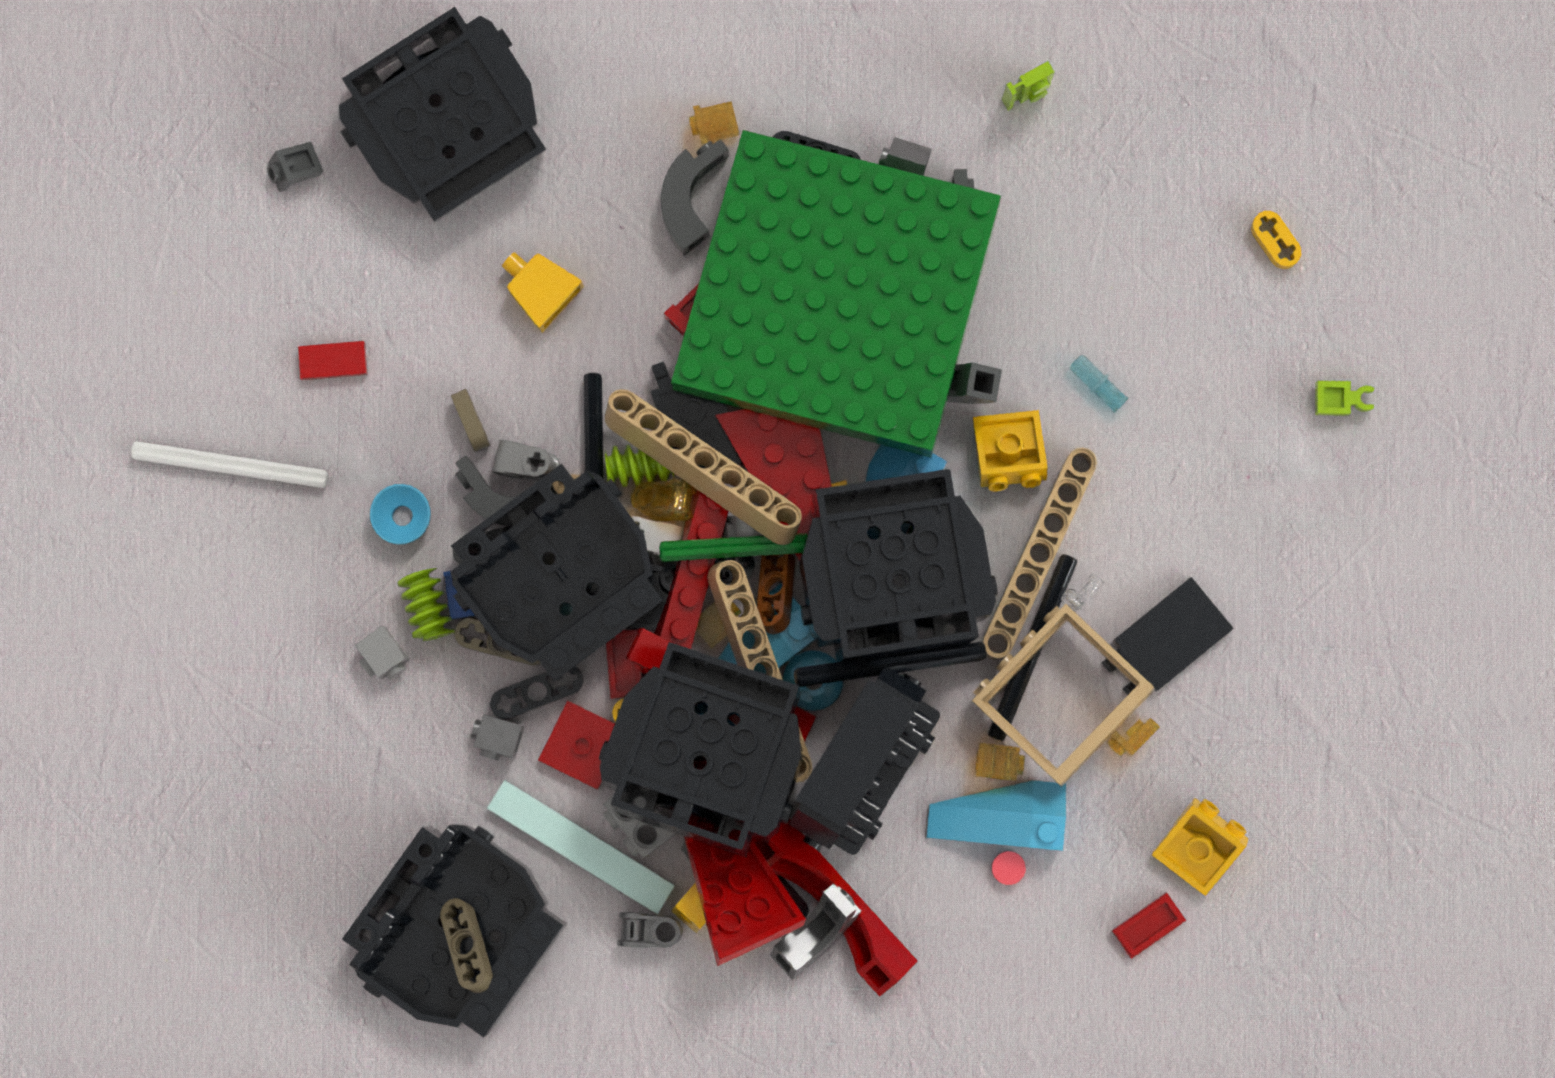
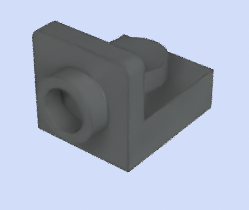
M307 142L275 151L268 162L267 172L271 182L276 183L279 192L286 191L290 184L320 176L323 168L312 142Z

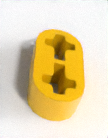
M1273 211L1260 212L1251 224L1253 237L1277 268L1289 269L1293 267L1302 255L1298 241L1277 213ZM1261 219L1265 222L1272 221L1274 223L1271 231L1276 238H1273L1268 231L1262 233L1259 230V227L1262 225ZM1279 241L1284 249L1290 247L1293 250V253L1290 255L1291 261L1287 258L1280 259L1278 257L1281 248L1276 242Z

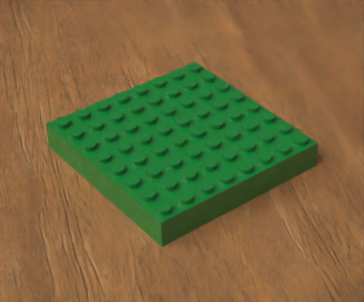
M743 130L671 380L674 391L932 458L998 215L1001 195Z

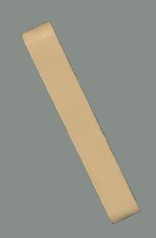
M619 389L611 393L607 403L605 423L612 431L772 542L786 545L795 539L802 519V513L794 503L633 392ZM697 465H703L707 468H701ZM725 484H730L734 487H728ZM752 503H758V504H760L761 506H756V505H754V504H752ZM780 521L786 522L789 525H783L780 523Z
M1076 448L1066 458L982 638L989 659L999 660L1007 656L1011 652L1096 469V456L1087 448ZM1076 456L1086 458L1089 463L1088 471L1077 472L1072 466V459ZM1061 486L1071 487L1075 492L1074 501L1063 502L1058 496V489ZM1052 515L1059 518L1061 521L1060 531L1053 533L1045 528L1044 520L1047 516ZM1039 545L1046 549L1048 556L1045 562L1038 563L1031 558L1030 550L1033 546ZM1026 575L1032 579L1034 587L1031 592L1024 593L1018 590L1016 580L1019 576ZM1012 605L1019 610L1020 617L1016 623H1009L1004 620L1002 610L1005 606ZM998 635L1005 640L1006 647L1002 653H994L989 649L988 640L991 636Z
M733 560L716 563L708 572V583L737 665L754 670L755 665L761 663L766 669V675L783 680L743 567ZM723 567L728 568L732 573L733 579L730 585H725L720 579V571ZM735 599L741 601L744 607L743 614L740 617H736L731 611V604ZM746 631H750L755 638L754 646L751 649L746 648L742 642L743 634ZM799 728L802 765L796 782H803L808 779L812 772V762Z

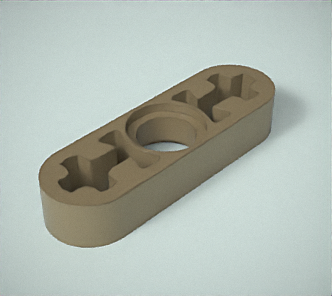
M463 619L455 628V639L464 648L531 666L541 665L539 660L532 664L521 657L513 656L514 653L508 650L504 652L497 651L489 634L487 637V648H482L481 645L484 641L477 638H472L470 643H466V637L461 635L463 629H469L470 624L475 625V631L486 635V629L477 619Z
M450 899L443 905L440 918L458 982L463 988L471 992H484L489 988L493 973L474 908L461 899ZM457 909L463 911V913L459 914L460 923L453 920L457 916ZM466 937H472L473 947L471 951L467 954H461L460 944L462 940ZM473 968L480 971V974L476 976L477 982L475 983L470 981L474 977Z

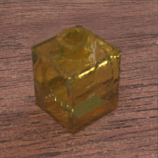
M978 743L974 776L1016 781L1017 775H1023L1025 755H1019L1020 747Z

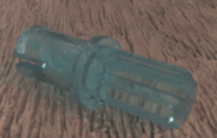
M1080 355L1071 364L1070 370L1091 389L1089 393L1092 394L1094 392L1113 410L1112 412L1115 413L1129 399L1108 379L1110 375L1108 373L1104 375L1086 356Z

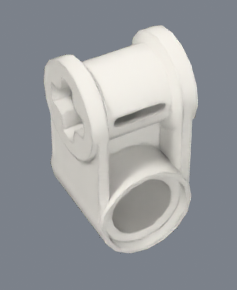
M632 516L644 533L648 554L660 557V542L678 541L683 538V527Z

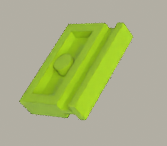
M1049 61L1019 76L1017 84L1012 85L1011 81L1006 84L1002 101L1007 110L1012 109L1014 102L1017 100L1023 103L1029 99L1033 103L1048 94L1047 89L1051 86L1055 73Z

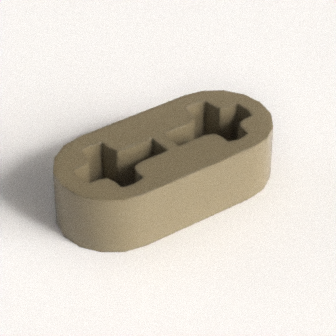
M467 389L452 394L451 398L474 451L477 452L491 446Z

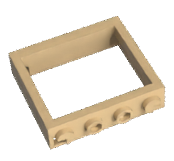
M1067 604L1061 609L1056 606L1043 619L1046 624L1038 633L1032 630L1020 642L1023 648L1014 657L1009 654L996 667L999 673L991 681L987 678L984 679L973 692L976 697L972 700L983 713L1060 787L1070 779L1155 690L1153 685ZM1068 622L1136 687L1073 753L1056 768L997 712L989 702L1053 635Z

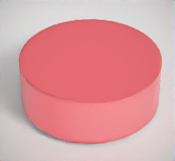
M1004 851L994 858L991 870L998 882L1005 885H1013L1024 877L1026 866L1019 854L1012 851Z

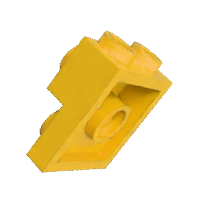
M1039 410L973 417L981 487H988L990 491L998 492L1008 488V484L1021 483L1024 488H1034L1039 486L1041 481L1047 480L1048 466Z
M1194 798L1175 821L1171 830L1153 850L1152 856L1206 896L1247 847L1249 838L1245 836L1247 831L1240 823L1232 819L1226 822L1217 814L1220 811L1211 801L1203 799L1200 802Z

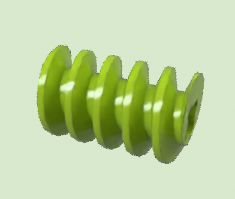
M630 444L626 445L623 455L620 454L617 446H613L610 456L605 451L607 481L612 479L616 483V479L619 478L622 486L627 487L630 477L633 478L636 486L641 485L643 476L646 477L650 485H654L656 475H659L663 484L667 483L669 474H672L675 480L673 472L640 449H638L637 453H634Z
M437 568L411 573L404 576L397 583L399 587L409 588L401 594V598L412 601L404 609L407 613H416V615L408 620V623L411 626H419L418 629L412 632V637L423 639V641L455 633V629H446L443 626L452 620L451 616L440 615V612L448 607L447 603H437V599L444 595V591L433 590V586L441 582V579L430 577L429 574Z

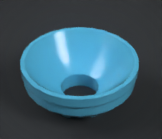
M394 484L384 488L375 496L370 508V521L375 532L383 540L397 545L408 544L419 539L426 532L431 519L430 505L424 494L413 486L406 484ZM399 507H408L413 514L411 522L405 526L397 525L393 519L394 512Z
M804 651L792 658L787 664L783 674V681L795 684L794 670L799 667L834 663L836 661L833 657L821 651ZM843 681L824 683L816 690L808 689L806 686L800 687L801 696L797 707L808 711H817L829 707L839 697L843 688Z

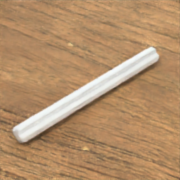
M134 442L131 450V457L135 460L325 488L328 479V473L322 469L145 442Z

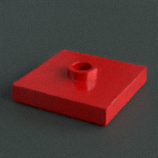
M567 700L538 761L598 790L602 783L599 767L601 764V760H599L600 751L605 740L609 741L615 723Z

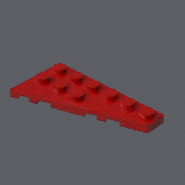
M747 409L715 415L747 472L800 509L802 519L797 533H807L810 522L815 518L812 495L816 489L832 487L820 429ZM780 521V523L783 525H789L786 522ZM795 553L796 557L800 561L802 553Z
M691 814L688 822L689 825L717 834L719 829L718 826L709 824L702 817ZM733 830L729 838L738 841L741 832ZM684 837L717 967L804 926L806 918L753 840L745 858Z

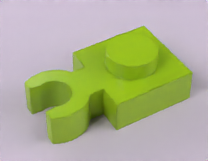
M1316 381L1315 415L1349 416L1351 414V406H1354L1358 411L1369 412L1374 409V404H1364L1361 401V395L1363 393H1373L1374 387L1365 385L1356 391H1351V381Z

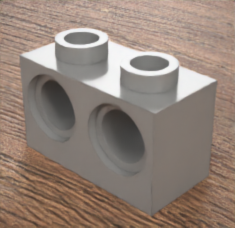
M613 797L603 804L607 809L603 813L604 817L614 830L618 827L622 829L627 836L623 843L634 857L638 854L642 858L647 857L676 835V833L653 826L657 832L656 840L650 845L643 844L638 838V831L642 826L650 824L618 814L611 806ZM638 797L634 800L637 807H645L646 800L643 797ZM656 806L654 813L662 815Z

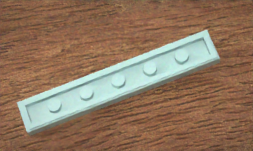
M506 780L503 781L487 807L488 810L656 914L659 913L675 887L671 882Z

